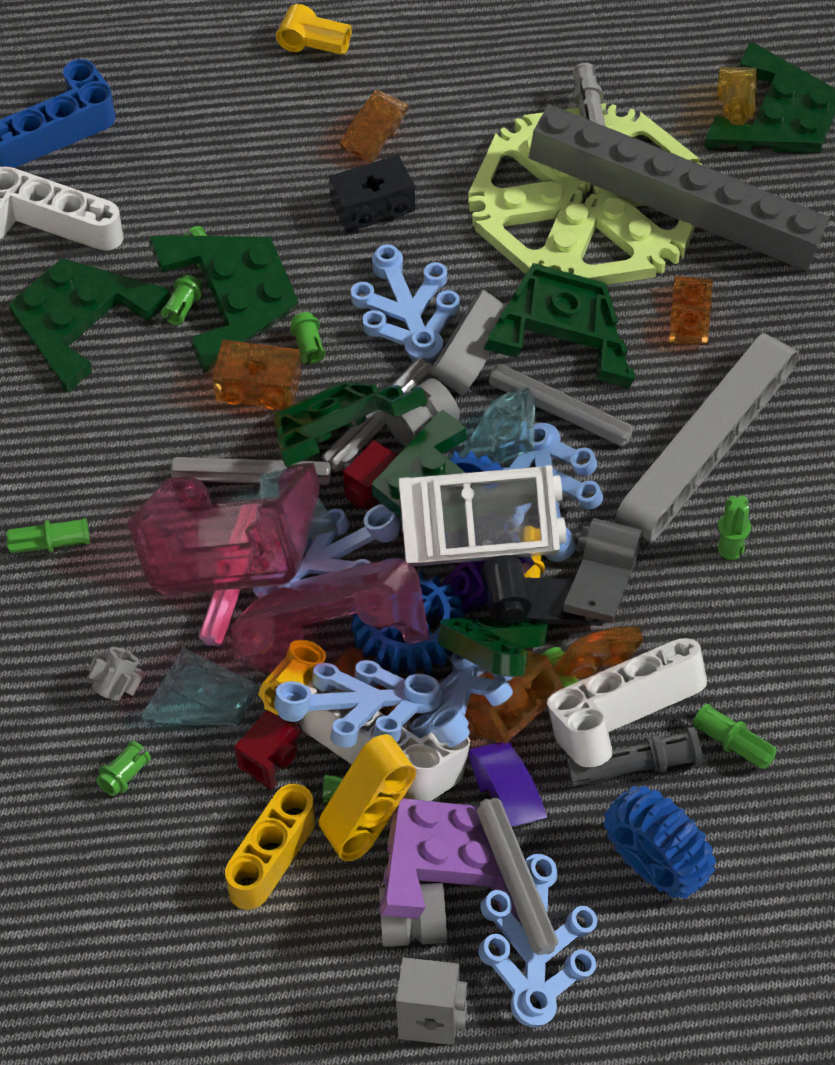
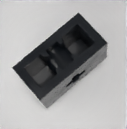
M399 155L329 176L330 201L345 232L366 228L372 224L401 217L416 211L415 185Z

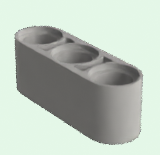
M482 289L460 320L429 374L459 395H464L492 352L484 350V344L507 306Z

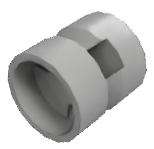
M428 378L417 386L423 388L428 403L398 417L384 412V419L391 434L404 448L441 410L446 411L457 421L460 419V412L453 396L440 381L434 378Z
M443 883L420 884L426 908L418 919L381 916L383 947L408 946L412 938H417L421 944L447 943ZM379 887L380 901L384 897L385 887Z

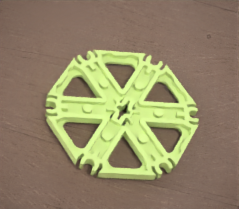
M606 103L601 104L606 127L633 138L639 135L647 136L663 150L702 165V163H699L700 159L641 111L640 117L635 121V109L630 108L627 116L618 117L616 116L617 105L612 104L608 108L607 114H605ZM579 107L563 109L581 116ZM543 112L523 115V120L515 119L514 130L517 133H511L503 127L500 129V137L497 133L495 134L468 193L469 211H480L472 213V223L475 226V231L524 274L528 272L532 263H536L609 285L655 278L656 273L663 274L665 272V261L662 258H667L674 264H677L679 262V255L682 258L684 257L695 229L694 225L679 220L675 228L670 230L661 229L635 208L644 205L528 158L533 130ZM506 155L513 157L542 182L498 188L491 181L501 159ZM593 185L594 194H591L583 204L582 195H585L587 191H590L591 186ZM556 219L545 245L538 250L526 248L504 229L505 226ZM595 228L599 229L631 256L628 260L589 265L582 261Z

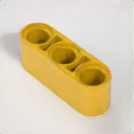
M379 735L364 745L319 818V827L338 856L344 861L356 860L371 849L416 777L415 767L391 735Z
M296 783L281 787L229 860L225 868V878L229 897L238 908L244 910L255 909L267 900L315 827L314 802L310 790L305 786ZM293 808L304 810L297 815L286 814L288 810ZM268 843L280 844L274 850L262 849ZM244 878L256 879V881L249 886H242L237 884L240 880Z

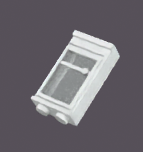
M552 465L398 479L402 532L405 546V567L482 561L504 555L516 558L552 555L559 552V543H566L564 517L557 518L555 502L562 501L560 475L553 476Z

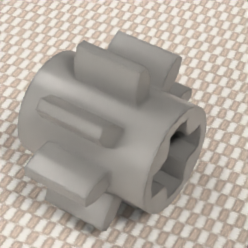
M111 647L106 656L96 652L88 668L90 671L88 677L94 680L92 683L93 690L110 700H120L124 691L134 695L142 680L140 676L142 670L136 668L139 663L138 658L129 651L118 647Z

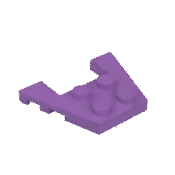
M405 798L401 800L391 817L387 851L390 854L388 867L384 871L383 878L385 892L384 897L380 901L379 908L381 916L418 919L426 908L419 880L493 887L494 890H501L507 893L512 901L478 816L477 809L479 806ZM497 901L500 912H502V907L500 903ZM512 901V909L510 912L514 915V917L522 926V923Z

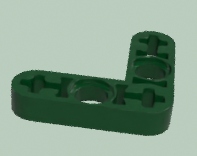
M492 617L443 619L440 621L438 644L491 673L508 677H520L525 675L528 651L524 648L544 646L548 624L519 622L506 624Z

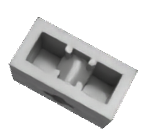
M402 957L396 998L399 1039L454 1045L456 1029L465 1030L468 1001H466L468 982L459 981V964Z

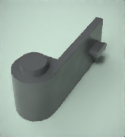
M593 518L591 525L583 524L578 548L584 549V556L565 600L564 612L585 616L587 621L597 619L613 623L638 557L643 534L642 529Z

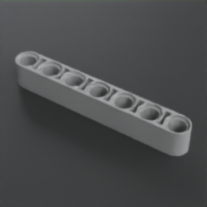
M762 333L626 495L618 508L615 521L621 525L642 529L643 538L651 542L656 540L788 378L797 363L799 351Z

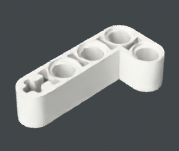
M0 167V239L6 235L14 222L18 221L98 250H113L122 243L124 239L119 208L116 204L12 167Z
M677 639L551 694L547 700V706L557 743L580 766L596 767L604 764L612 757L613 752L608 732L695 695L707 686L701 647L693 639Z
M312 681L307 685L311 690V694L345 692L338 688L331 691H322L312 685ZM354 708L308 711L300 720V726L305 733L350 764H353L364 745L374 738L377 718L385 715L379 711L375 713L358 730L356 744L347 748L339 747L332 743L330 738L332 724L335 720L344 718ZM401 728L400 740L397 743L416 769V777L403 798L432 801L463 779L470 745L469 737L456 746L448 747L446 743H440L432 732L420 739L405 728Z

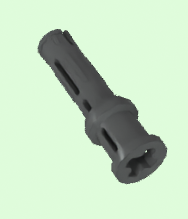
M694 726L686 728L685 733L662 738L655 734L647 738L646 743L612 750V757L604 764L596 767H583L575 763L571 758L566 759L572 787L638 771L653 769L654 772L660 774L666 772L667 767L693 762L695 766L703 764L700 741Z

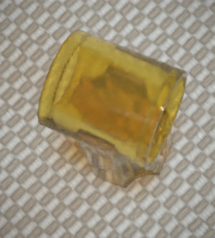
M719 67L717 99L722 100L723 116L727 117L731 124L744 125L755 114L756 68Z

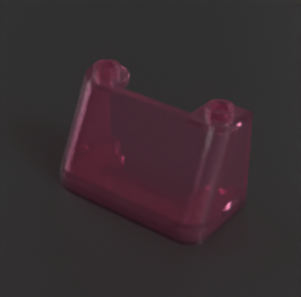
M314 463L295 464L287 467L280 475L278 481L281 495L272 498L212 504L209 492L200 480L187 476L167 478L127 522L148 584L161 594L172 595L277 586L289 583L300 570L320 490Z
M390 558L268 587L256 596L234 622L231 629L234 659L269 676L286 657L290 643L295 640H304L302 626L358 613L359 618L364 623L372 627L387 628L392 626L397 628L402 633L404 641L409 644L428 640L430 638L417 571L402 559Z

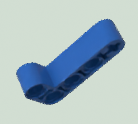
M85 59L70 61L63 69L67 92L0 119V167L16 168L101 132L114 124L116 115L111 89L92 62Z

